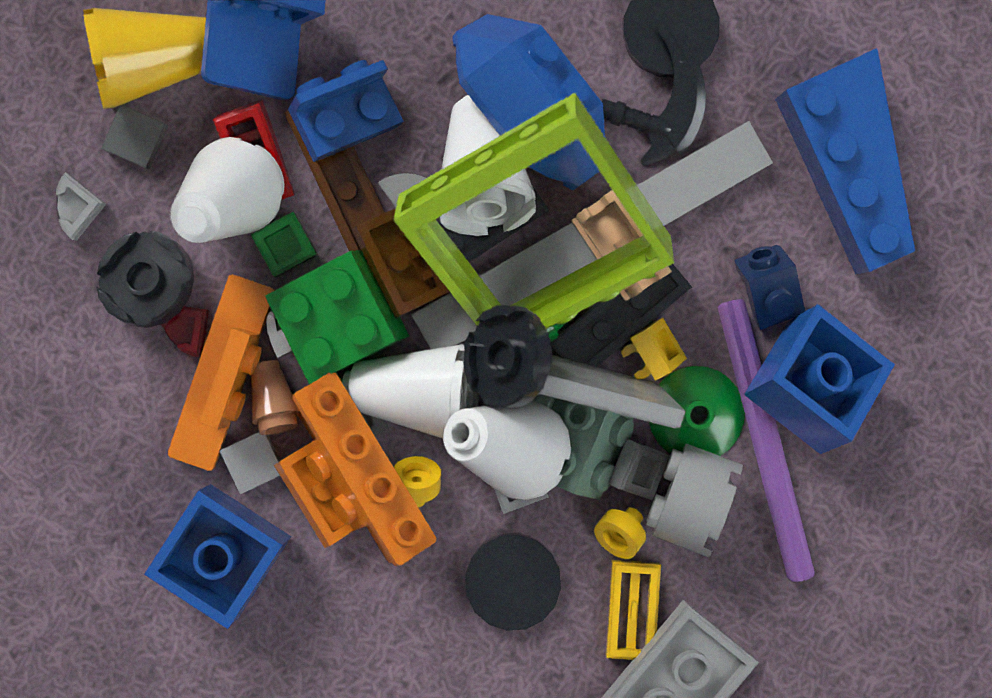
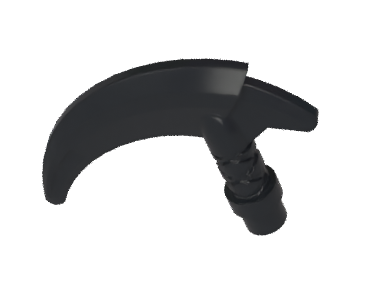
M664 25L658 28V33L666 43L672 58L674 82L670 100L661 115H651L648 112L645 113L635 108L632 109L626 106L627 103L618 100L616 103L604 98L602 99L604 119L611 121L610 124L615 126L628 125L630 128L640 129V131L648 133L652 146L641 158V164L644 166L660 161L676 150L682 155L691 145L699 131L706 104L705 82L696 57L687 44Z

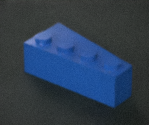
M875 48L785 90L775 99L855 274L871 272L915 251L878 48Z

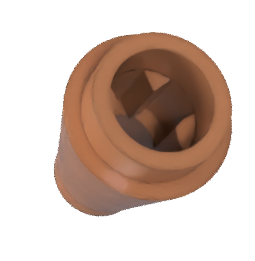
M279 361L259 362L251 376L252 424L258 425L260 435L279 434L298 427L296 416L300 414V411L292 399V392L283 371L280 369Z

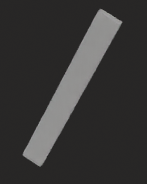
M748 121L637 186L665 226L768 167L773 162L751 123ZM570 223L480 275V278L501 305H512L597 259L573 223ZM451 293L412 314L413 319L431 349L458 345L467 339L469 332H475L477 327Z

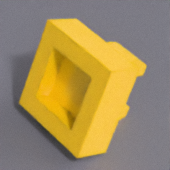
M663 317L631 337L632 342L621 351L623 357L636 352L643 359L645 366L634 374L636 379H644L652 374L656 381L671 373L687 359Z

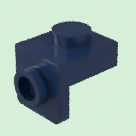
M780 245L756 248L748 255L734 261L736 270L745 282L752 315L760 330L790 320L805 312L796 265Z

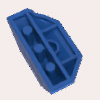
M486 14L456 31L452 36L453 46L456 47L459 84L500 136L576 93L605 137L602 101L542 25ZM578 139L529 166V168L548 178L562 181L563 186L573 191L600 172Z

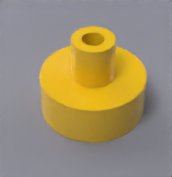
M412 456L404 458L395 464L394 469L418 507H422L426 502L434 499L439 494L441 489V469L435 461L426 457Z
M627 508L625 512L617 509L608 510L594 528L596 539L601 546L619 558H633L646 541L645 530L640 524L643 521V516L635 508Z

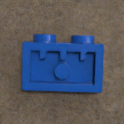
M361 60L344 68L340 72L341 77L325 82L323 77H318L302 84L296 89L298 94L295 95L288 111L313 162L391 131L404 122L382 78L388 70L384 60L371 65L368 64L367 60Z

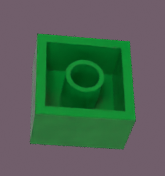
M362 250L348 251L265 295L309 384L328 373H338L354 365V363L362 361L409 337L400 316L394 317Z

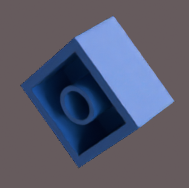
M817 304L788 321L744 395L819 454H823L852 442L895 364Z
M210 484L197 491L144 575L228 629L240 617L292 536Z

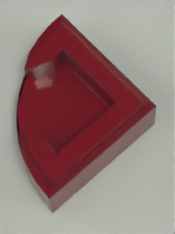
M184 306L180 313L168 322L161 324V326L164 328L169 339L182 352L191 356L201 357L209 310Z

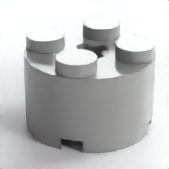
M687 443L682 452L672 449L663 473V478L671 481L665 497L658 494L655 495L646 520V525L654 528L652 536L709 558L713 550L711 545L705 542L707 538L718 541L737 490V486L732 485L733 482L729 481L731 471L741 475L743 464Z

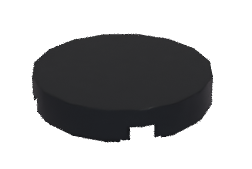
M631 0L623 17L622 32L625 47L629 56L642 70L658 77L674 76L670 52L663 38L658 33V28L664 25L687 44L696 57L699 66H701L711 56L719 38L720 17L713 0Z
M156 231L133 232L122 236L109 246L100 260L97 275L100 276V288L97 287L98 298L107 312L130 326L144 328L164 324L180 313L191 296L194 282L192 262L183 247L161 232Z
M496 305L482 312L476 320L480 323L477 325L475 332H469L464 345L463 366L468 385L474 393L480 394L481 398L484 399L483 403L489 407L517 409L531 403L544 388L551 369L552 348L548 331L538 315L525 307Z
M522 533L499 534L483 542L471 557L465 574L466 596L474 612L489 625L506 631L526 630L542 622L555 608L561 591L560 568L551 550L537 539Z

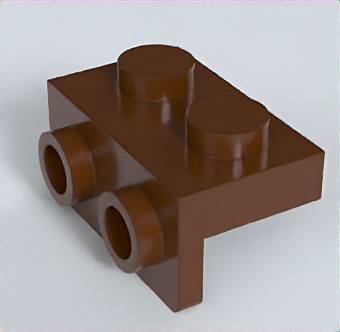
M396 208L355 226L352 231L394 317L397 318L450 291L395 223L394 215Z

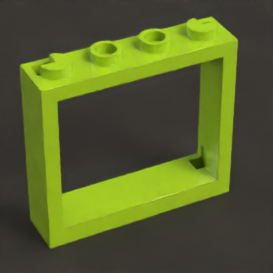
M576 93L398 194L394 215L395 223L476 326L480 323L476 320L482 312L501 304L436 219L577 139L643 236L517 301L512 306L527 308L538 315L544 326L548 328L556 323L563 324L570 321L578 312L599 301L606 302L613 299L622 289L644 278L651 279L656 277L655 272L674 263L670 234Z

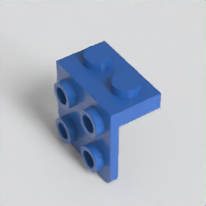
M208 0L201 67L202 78L210 84L279 100L292 98L296 88L301 24L324 15L326 0Z

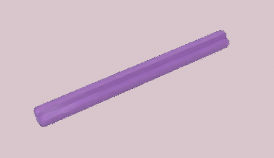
M743 299L724 302L719 305L718 311L786 575L792 582L808 580L814 577L815 571L776 420L744 395L761 367L747 307Z

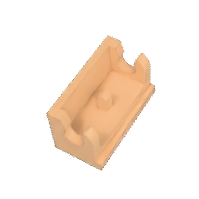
M613 190L605 194L590 207L583 209L571 220L596 259L643 236ZM667 266L655 272L656 277L651 279L644 278L622 289L620 294L627 301L672 271Z

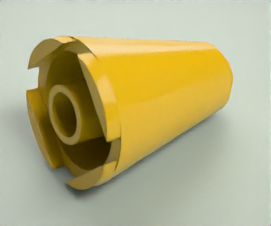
M102 8L83 10L92 62L95 67L97 80H99L97 85L103 109L115 108L201 74L206 17Z

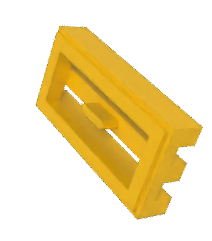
M612 560L606 658L633 660L642 650L636 649L640 574H649L645 645L650 642L657 632L660 563ZM622 573H630L626 648H617Z

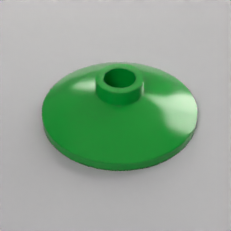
M689 366L670 373L659 383L685 410L680 428L676 427L675 429L649 422L656 441L669 454H671L672 449L682 452L687 443L721 456L735 444L743 429L745 412L738 388L726 375L709 367ZM696 406H703L707 410V418L701 424L693 423L690 418L691 410Z

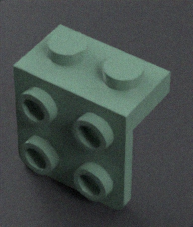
M538 394L533 402L540 403L559 414L569 432L570 457L569 460L565 459L559 474L563 476L556 486L572 494L600 500L603 492L610 487L609 482L621 448L626 440H630L632 436L634 418Z

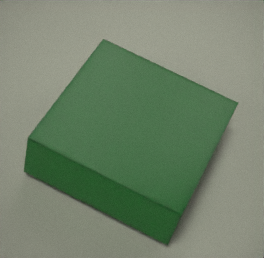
M291 212L251 234L275 278L318 255L295 212Z

